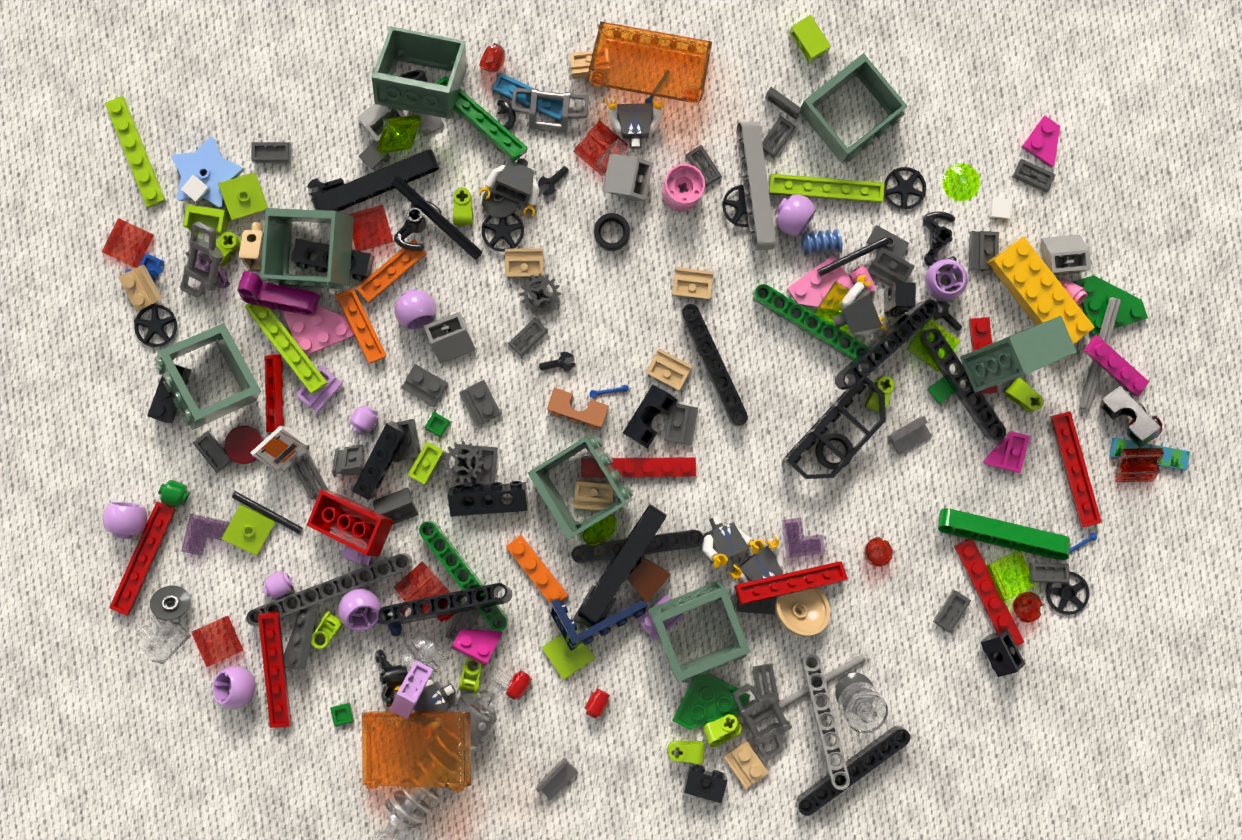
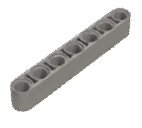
M757 121L738 122L736 134L751 246L754 251L772 250L775 247V234L760 125Z
M807 654L803 657L802 665L831 784L836 789L844 790L849 786L850 778L822 663L817 655ZM809 657H814L817 661L814 668H809L806 664ZM818 676L821 679V685L815 688L811 684V679ZM818 696H824L826 699V703L822 707H818L816 704ZM824 715H828L831 719L828 726L821 725L820 720ZM828 735L835 737V743L832 746H828L825 743ZM833 755L840 757L838 765H831L830 758ZM837 775H844L845 782L842 785H836L835 778Z

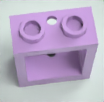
M415 660L395 696L390 711L408 719L433 669Z

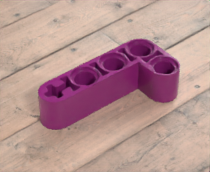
M250 271L243 272L237 289L240 297L246 303L309 316L315 315L320 300V295L312 291L262 282L259 275Z

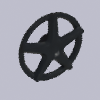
M900 167L894 169L886 177L884 195L894 207L911 209L920 204L924 199L926 183L919 171L910 167ZM899 171H910L913 174L907 180H904ZM894 175L898 185L887 189L888 180ZM917 178L922 183V191L913 187ZM912 194L920 197L916 203L907 206L908 195ZM888 195H901V205L894 203Z
M738 185L731 188L725 194L722 202L723 212L732 224L738 227H749V224L737 223L742 215H747L743 185ZM738 190L739 199L737 201L727 199L730 193ZM726 205L735 208L736 213L733 220L727 214Z
M515 213L511 214L519 222L517 224L508 225L507 218L505 217L500 218L499 224L496 225L488 223L492 216L488 215L482 223L481 229L486 245L499 252H505V249L516 248L524 236V226L519 216ZM485 228L495 232L490 243L485 236ZM521 229L520 237L514 243L510 234L512 231ZM500 239H504L510 247L501 249L494 246Z
M152 304L142 309L134 319L135 334L147 346H164L174 338L177 332L176 317L169 308L163 305ZM158 308L166 310L171 317L159 319ZM152 309L151 320L140 319L147 310ZM174 322L173 333L168 337L164 327ZM138 325L148 328L144 339L139 333ZM154 334H158L165 341L159 344L149 343Z
M1070 571L1069 575L1076 576L1082 582L1073 586L1069 583H1062L1061 588H1051L1053 583H1048L1045 591L1049 605L1055 611L1065 615L1080 612L1088 603L1090 595L1085 579L1079 574ZM1083 587L1086 589L1084 603L1077 597V592ZM1050 594L1061 597L1058 608L1053 604ZM1068 601L1073 602L1079 607L1074 611H1063Z

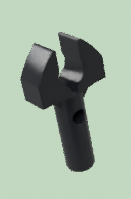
M563 166L551 178L542 176L539 179V189L544 184H549V188L543 192V195H552L556 192L555 184L569 172L566 166Z
M316 178L309 182L307 188L319 187L317 192L309 193L312 197H315L326 190L343 185L344 180L339 178L322 183Z
M937 301L936 303L942 308V312H937L933 318L935 320L943 318L956 331L961 330L962 325L949 314L948 308L950 305L945 301Z
M566 351L561 352L559 359L540 363L539 369L542 371L561 367L564 369V372L570 371L575 363L565 364L562 361L565 358L574 357V355Z

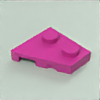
M1044 115L1024 142L1022 148L1052 168L1056 159L1060 125Z
M1009 431L1005 438L984 459L983 464L1021 473L1030 436Z
M461 629L451 649L486 666L503 632Z

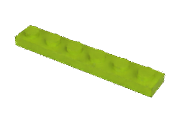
M120 96L106 102V108L146 207L150 208L165 202V196L125 98Z
M770 174L769 194L788 196L798 194L812 198L882 203L884 183Z
M249 303L244 306L312 395L328 384L270 308Z

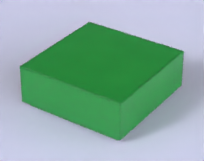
M944 377L927 388L938 404L955 393Z
M433 412L424 428L442 437L451 421Z
M350 702L330 707L334 727L354 722Z

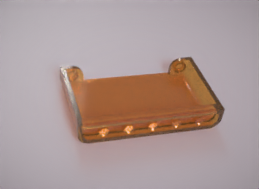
M600 21L588 70V80L596 86L697 103L703 97L712 41Z
M392 711L362 712V785H366V789H375L378 786L452 788V791H464V787L471 785L470 712L412 711L408 719Z

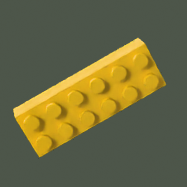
M1024 236L1013 241L987 262L1035 325L1061 316L1073 344L1095 328Z

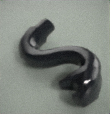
M499 100L497 105H501V109L497 114L506 113L509 119L503 126L509 131L516 122V114L506 101Z

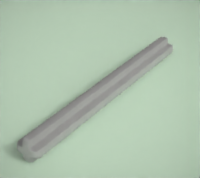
M1117 298L1109 299L1099 337L1108 345L1121 304V300ZM1094 360L1091 362L1079 404L1080 408L1086 410L1091 409L1102 370Z

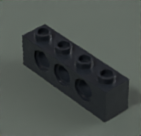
M296 238L291 261L298 268L308 269L309 266L314 267L317 272L326 273L328 270L330 245ZM352 250L351 260H355V266L350 269V275H352L353 279L363 281L364 278H368L371 274L374 256L370 253ZM317 252V259L310 261L311 254Z
M394 421L386 423L362 473L352 489L354 493L367 500L375 497L409 431L407 428Z
M512 481L508 484L495 482L491 485L474 484L468 487L463 485L453 486L449 488L448 492L450 517L528 511L526 482ZM510 494L512 497L505 498L503 497V495ZM490 495L493 499L486 500L484 496ZM471 497L473 501H466L464 498Z

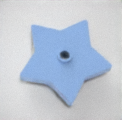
M212 136L194 153L171 156L181 175L176 197L179 201L192 200L181 188L192 175H195L209 187V190L202 198L220 208H224L225 202L218 183L237 178L244 171L241 166L223 158L217 142Z

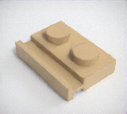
M607 49L570 53L572 79L610 75Z
M544 248L505 249V277L531 276L533 274L538 276L539 273L544 276Z
M141 265L118 277L136 312L163 300L145 265Z
M675 267L672 296L710 300L713 272Z
M658 349L646 374L680 391L692 366Z
M576 479L574 508L601 511L613 503L614 489L610 482Z
M747 740L723 756L746 789L769 773Z

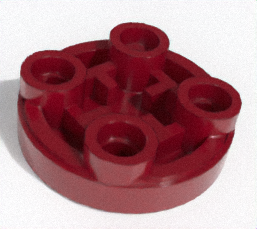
M238 426L232 429L226 436L224 443L225 452L236 463H253L258 459L250 452L264 441L263 436L253 427Z

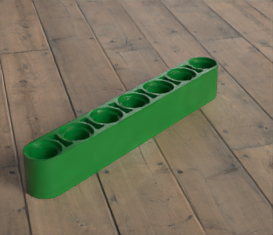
M761 284L754 290L753 298L757 303L852 361L857 357V349L864 351L868 347L841 329H836L831 323L772 287ZM758 290H765L767 298H760ZM776 299L781 300L783 308H776L774 301ZM792 309L799 311V318L795 319L791 316L790 312ZM808 319H812L815 321V328L808 327ZM824 329H829L832 332V338L828 339L824 336ZM841 339L848 341L847 349L840 346Z
M944 508L940 510L938 530L942 533L1057 560L1069 558L1070 538L1067 536L954 509Z
M427 521L420 525L419 533L462 590L471 589L473 586H484L435 522ZM428 524L433 527L432 535H427L424 531L425 526ZM438 540H443L445 543V549L442 551L436 547ZM450 555H453L457 558V563L455 566H452L448 563V557ZM461 571H466L469 574L467 581L460 579L459 574ZM486 593L480 595V602L485 600ZM499 605L492 606L491 611H485L483 608L477 609L494 631H502L508 625V617ZM496 617L503 618L504 625L502 627L495 625L494 619Z

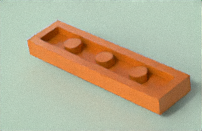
M415 239L409 242L412 244H418V242ZM402 248L358 285L356 289L368 303L372 302L425 257L427 253L424 249L422 251H411Z
M354 288L336 294L335 298L368 365L386 358L387 355Z
M522 535L506 546L550 604L551 601L557 598L559 601H562L568 596L564 588Z

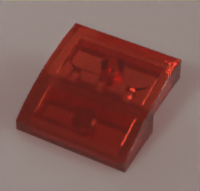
M599 121L574 148L573 152L603 176L607 170L609 155H621L628 147V144Z
M118 218L102 253L138 268L154 234Z
M1163 448L1123 449L1116 468L1115 482H1153L1160 472L1158 464L1164 456Z
M423 561L394 586V589L405 602L450 592ZM429 604L424 607V613L429 611Z
M225 616L191 632L206 667L244 651L229 616Z

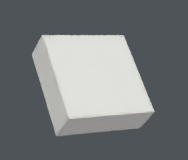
M192 175L181 190L198 203L209 190V187L195 175Z
M993 197L991 200L990 218L1009 220L1012 200Z

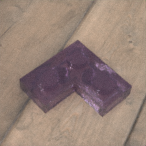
M198 250L195 267L210 273L211 259L208 254ZM189 251L185 253L187 258L189 256ZM219 265L216 279L217 288L225 289L231 284L227 279V273Z
M193 513L190 514L181 551L203 555L206 538L222 540L221 537L230 522Z
M801 517L781 520L786 558L825 554L823 534L804 536Z

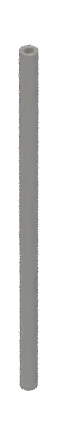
M861 654L824 675L826 683L866 661L864 655ZM819 678L812 682V686L815 688L819 687L821 679ZM808 686L779 701L780 708L783 709L809 694ZM769 707L753 716L752 719L756 725L775 713L772 707ZM746 722L741 723L742 732L749 729Z

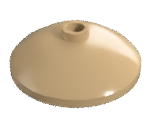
M819 588L776 597L775 610L778 619L793 634L810 637L820 633L827 626L830 619V606L826 596Z

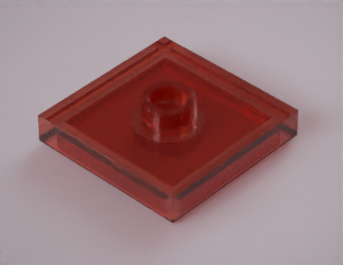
M384 205L348 214L354 217L353 241L356 251H364L394 242Z

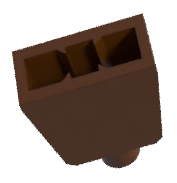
M644 557L632 568L631 573L627 576V580L641 597L648 602L670 577L671 573Z

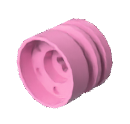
M679 164L673 167L668 172L662 187V198L666 205L676 211H688L695 207L705 188V179L701 171L689 164ZM682 187H684V188H685L684 192H683V193H680V192H679L680 189H681Z

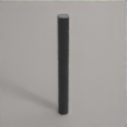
M885 236L818 269L817 272L821 277L888 244L889 240Z
M237 491L232 495L233 499L298 534L301 533L303 527Z

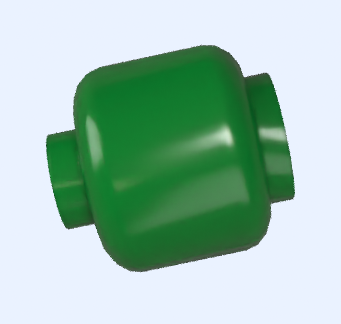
M169 480L166 484L162 483L158 494L161 495V502L174 508L180 505L184 506L190 491H187L185 484L175 480Z

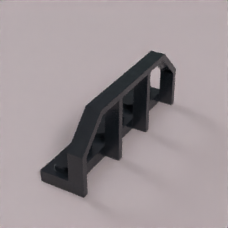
M868 377L856 387L846 389L782 461L793 467L804 479L834 478L886 421L885 393ZM865 384L879 395L880 420L870 431L844 409V407L848 408L854 400L852 398L856 393L861 394L867 387ZM839 412L865 434L846 457L822 436L828 430L826 426L831 421L834 423L841 414ZM816 437L842 460L830 474H806L796 465L802 458V452L805 449L808 451L815 444L813 440Z

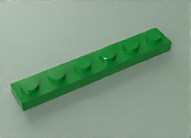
M445 76L435 84L447 86L449 78ZM459 89L453 108L459 115L513 162L527 152L528 147L463 90Z

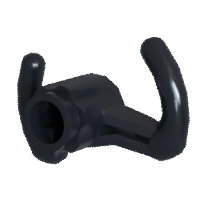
M427 201L440 214H442V211L435 204H433L430 201ZM411 203V209L408 210L405 216L404 226L394 235V242L406 250L422 251L424 249L423 244H412L404 241L410 234L423 232L426 228L424 213Z
M931 212L923 217V224L930 231V250L924 256L926 265L931 266L938 260H935V256L941 248L947 246L953 239L951 229L944 226L940 227L934 221L936 218L945 219L950 222L955 221V216L947 212ZM954 256L948 258L957 261L956 257Z
M379 649L375 652V661L382 669V673H379L381 685L384 684L381 698L386 707H391L393 698L390 695L397 685L403 683L408 672L406 666H392L386 660L387 657L384 651Z

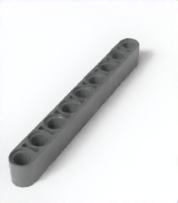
M407 553L392 556L252 609L247 613L246 620L251 626H259V622L254 619V613H271L273 605L278 606L280 617L286 616L405 571L411 567L412 558ZM400 557L406 558L407 565L405 567H401L398 564ZM382 564H386L389 567L387 574H383L380 571ZM364 570L370 573L369 581L364 580L362 577ZM346 577L352 580L350 588L344 584ZM328 584L334 587L332 595L326 591ZM310 591L315 593V601L309 600L308 593ZM291 598L297 600L298 605L296 608L290 605Z

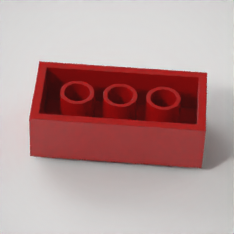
M320 490L306 526L367 556L379 557L394 520L338 493Z

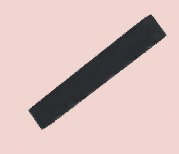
M426 150L313 197L311 201L315 210L339 212L395 189L391 182L396 176L409 183L436 172L440 167L433 150Z
M929 299L915 304V307L905 313L836 375V387L845 390L854 388L937 314V303ZM872 352L875 355V360L872 358ZM859 364H860L861 367H862V371H861V372L859 371V367H858ZM845 377L848 378V384L845 382Z
M687 304L681 312L682 320L729 421L734 426H742L748 420L744 405L699 309L694 304ZM687 309L694 310L695 317H686L685 311ZM700 326L703 329V334L700 336L695 335L693 328ZM704 343L709 344L711 352L704 353L701 350V345ZM717 361L719 369L712 370L709 367V362ZM719 378L727 380L725 388L718 386L717 380ZM727 395L734 396V405L726 403L725 398ZM736 412H740L743 415L741 423H737L733 418Z
M935 328L923 330L919 336L921 344L980 431L989 440H1003L1006 436L1005 426L982 392H974L963 364L942 333ZM930 332L934 335L932 342H929L927 339ZM940 348L945 352L943 358H940L938 355ZM951 364L955 366V372L953 374H951L949 371V366ZM962 380L966 383V387L963 390L960 388ZM972 396L976 397L975 405H972L970 402ZM984 411L987 414V418L985 421H983L981 418V415ZM994 427H996L998 430V433L995 437L992 435V430Z
M651 504L646 508L577 613L578 617L592 626L596 624L663 524L667 514Z
M696 529L655 534L653 539H661V547L654 549L650 542L642 555L698 547L703 543L704 536ZM692 533L699 534L700 540L698 543L690 542L689 537ZM677 535L681 538V543L678 546L671 545L670 539L672 536ZM626 539L578 545L571 552L572 559L577 563L613 559L616 555L613 551V546L617 543L623 544ZM597 546H601L605 550L604 555L601 557L594 554V548ZM583 549L586 553L585 558H576L575 551Z
M495 583L384 606L379 610L378 618L384 624L396 626L505 604L511 600L513 593L508 586L502 583ZM501 589H505L504 596L499 598L498 592ZM486 593L485 600L480 602V595ZM467 596L466 604L461 605V599ZM448 600V607L443 609V602ZM429 604V611L424 613V607ZM411 608L410 615L406 617V610ZM392 612V618L387 620L388 613Z
M894 726L846 761L847 770L852 766H857V771L854 774H849L850 783L847 788L905 747L910 742L909 732L902 726ZM900 731L904 732L903 738L896 740V734ZM883 743H888L886 751H880V746ZM866 755H873L871 762H864ZM828 774L797 797V808L802 815H812L846 789H836L831 784ZM844 775L836 776V778L842 779L841 783L839 784L842 785L845 782ZM820 789L826 790V794L823 797L817 796V792ZM804 801H810L808 808H801V804Z

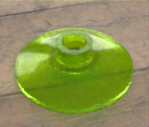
M954 164L943 175V189L954 200H968L979 190V174L968 164ZM960 178H965L966 183H961Z
M610 514L588 527L583 533L584 541L592 546L605 542L615 532L617 519Z

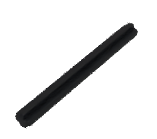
M396 176L392 180V186L417 208L421 209L422 213L476 260L482 255V251L403 179Z

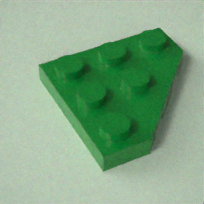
M1094 275L1074 281L1076 285L1084 288L1088 294L1081 303L1084 314L1095 327L1090 331L1091 336L1100 333L1110 298L1121 300L1113 329L1148 318L1142 300Z
M710 673L694 675L672 721L690 730L716 721L728 714L737 715L739 714L732 693L739 688ZM746 692L739 696L742 706L747 704L751 696Z

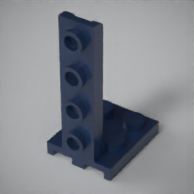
M558 598L551 601L549 612L570 651H572L582 643L585 646L593 642L594 637L599 634L604 636L610 633L611 628L616 625L621 627L627 624L629 618L634 616L636 619L645 614L648 605L644 600H641L578 634L574 620H570L566 614L568 610L564 602L560 603Z

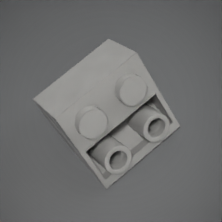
M375 103L357 117L381 147L410 125L408 118L400 109Z
M610 154L602 191L631 201L646 200L653 162L638 157Z
M1080 235L1041 238L1043 261L1054 275L1083 273L1091 269L1089 250Z
M460 312L424 325L429 342L440 364L476 350L463 315Z

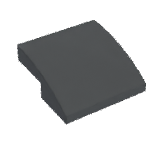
M472 445L473 450L478 447L476 453L477 455H483L479 458V461L484 462V464L479 465L478 468L482 471H476L477 478L471 476V482L464 479L463 483L483 485L495 483L498 447ZM465 449L457 450L459 454L463 455L469 452ZM456 455L459 461L457 465L459 467L464 466L469 470L466 464L467 458L462 459ZM475 457L470 462V466L474 469L476 464ZM459 470L455 474L467 475L468 473L465 470ZM457 478L455 482L460 483V479Z

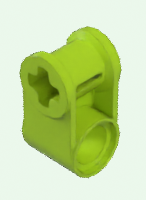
M458 188L453 196V224L473 225L472 196L468 189ZM462 194H465V196L468 198H464V201L461 202L460 198L458 197H461Z
M224 232L216 241V246L223 254V261L220 263L219 268L224 267L240 249L242 239L237 234ZM230 238H232V242H233L232 245H230V241H229Z
M888 376L878 377L874 381V384L885 393V410L888 407L895 385L893 379ZM885 382L888 385L887 388H883L880 383ZM871 389L865 402V408L879 413V395Z
M1016 378L1004 392L1009 399L1016 402L1027 412L1039 410L1044 404L1043 397L1021 378ZM1031 399H1034V400H1035V401H1034V406H1031V405H1030V404H1031Z
M328 610L312 635L311 643L317 649L328 646L344 625L340 619L331 614V611ZM319 634L324 635L326 638L323 645L317 641Z
M468 657L464 663L458 690L462 691L464 689L478 694L483 665L478 663V668L472 669L469 666V661L473 659Z
M731 714L707 723L703 727L710 747L720 746L724 742L739 736L743 729L742 724Z
M672 741L667 746L669 757L675 762L704 763L705 743L702 741ZM678 747L680 751L677 755H674L673 751Z

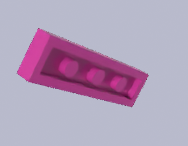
M1094 336L1083 352L1133 396L1139 397L1149 383L1144 376L1099 336Z

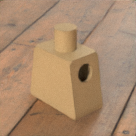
M253 222L251 230L243 231L239 259L248 270H261L264 225L262 223Z

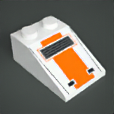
M279 426L250 453L274 470L286 471L293 465L292 461L296 457L300 458L307 452L306 448L309 444L294 428Z

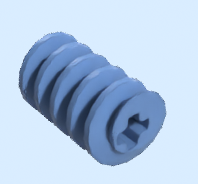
M834 229L833 233L831 230H826L825 235L822 230H819L818 234L815 231H811L810 236L807 231L803 232L801 239L802 254L804 256L805 251L808 250L809 255H812L813 250H815L817 255H819L821 249L827 254L829 248L832 254L835 253L836 248L842 253L843 244L839 230Z

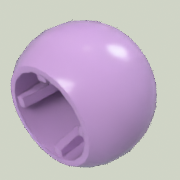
M795 194L789 199L784 198L775 212L779 214L776 218V224L783 233L789 236H799L814 216L816 207L808 197Z
M943 259L933 263L925 275L927 291L932 297L941 301H950L958 298L964 292L968 283V276L964 267L951 259ZM938 269H947V271L939 274L940 271ZM941 277L947 279V286L941 284ZM949 288L954 289V291H952V292H948V291H945V290H947V289H949Z
M416 289L408 290L402 293L395 303V317L402 327L408 330L418 329L435 319L436 304L427 292L417 291Z
M111 502L103 512L104 528L106 531L114 533L113 537L131 539L132 535L140 534L147 523L146 509L139 504Z
M354 589L345 594L338 606L339 618L350 630L365 631L378 622V612L381 609V604L377 596L367 589Z
M229 666L222 669L216 675L213 682V696L221 706L229 709L245 706L251 701L255 693L256 684L254 676L249 670L240 666Z

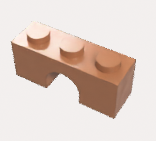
M554 387L547 410L551 411L550 415L561 418V415L569 417L568 421L579 424L580 421L587 423L586 427L597 430L598 427L602 428L609 405L590 400L587 409L580 412L575 411L571 407L573 394Z

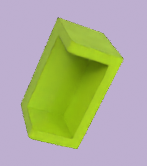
M811 15L791 26L789 33L809 64L829 52L831 45Z
M187 204L183 227L192 230V225L200 222L215 229L216 235H222L224 232H227L230 216L225 210Z
M426 442L408 476L424 485H428L444 457L443 453H446V451L431 442Z

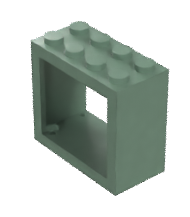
M390 26L372 75L375 104L450 119L466 71V41ZM398 61L452 71L447 86L393 76Z
M863 53L806 98L801 105L800 113L838 160L843 163L845 160L850 162L861 149L865 150L870 146L875 136L880 138L886 133L890 125L892 127L895 126L905 115L904 111L908 106ZM856 76L879 102L888 116L847 148L815 107Z
M266 208L260 278L268 279V283L283 286L330 287L333 289L349 286L354 217L337 211ZM292 222L331 223L327 277L288 274Z
M1058 316L963 355L960 359L976 393L1031 373L1077 351L1062 317Z
M224 323L161 349L157 353L156 364H154L155 369L159 375H163L167 391H171L174 395L173 402L177 409L181 408L184 414L182 418L186 426L190 425L192 430L257 401L261 390ZM212 342H216L242 391L201 409L197 407L173 360Z
M594 434L582 438L528 472L529 477L567 540L633 501L631 489L628 486H624L621 481L623 479L618 469H614L611 464L613 463L612 458L608 453H604L601 448L603 446L598 436L595 437ZM586 448L587 451H591L618 495L616 497L618 501L579 523L575 521L549 478L548 471Z
M719 580L647 609L670 669L677 682H687L694 675H704L710 672L711 668L726 666L729 663L728 661L743 659L747 656L746 654L751 652L727 589ZM713 600H722L738 642L679 665L664 627V622L669 618Z

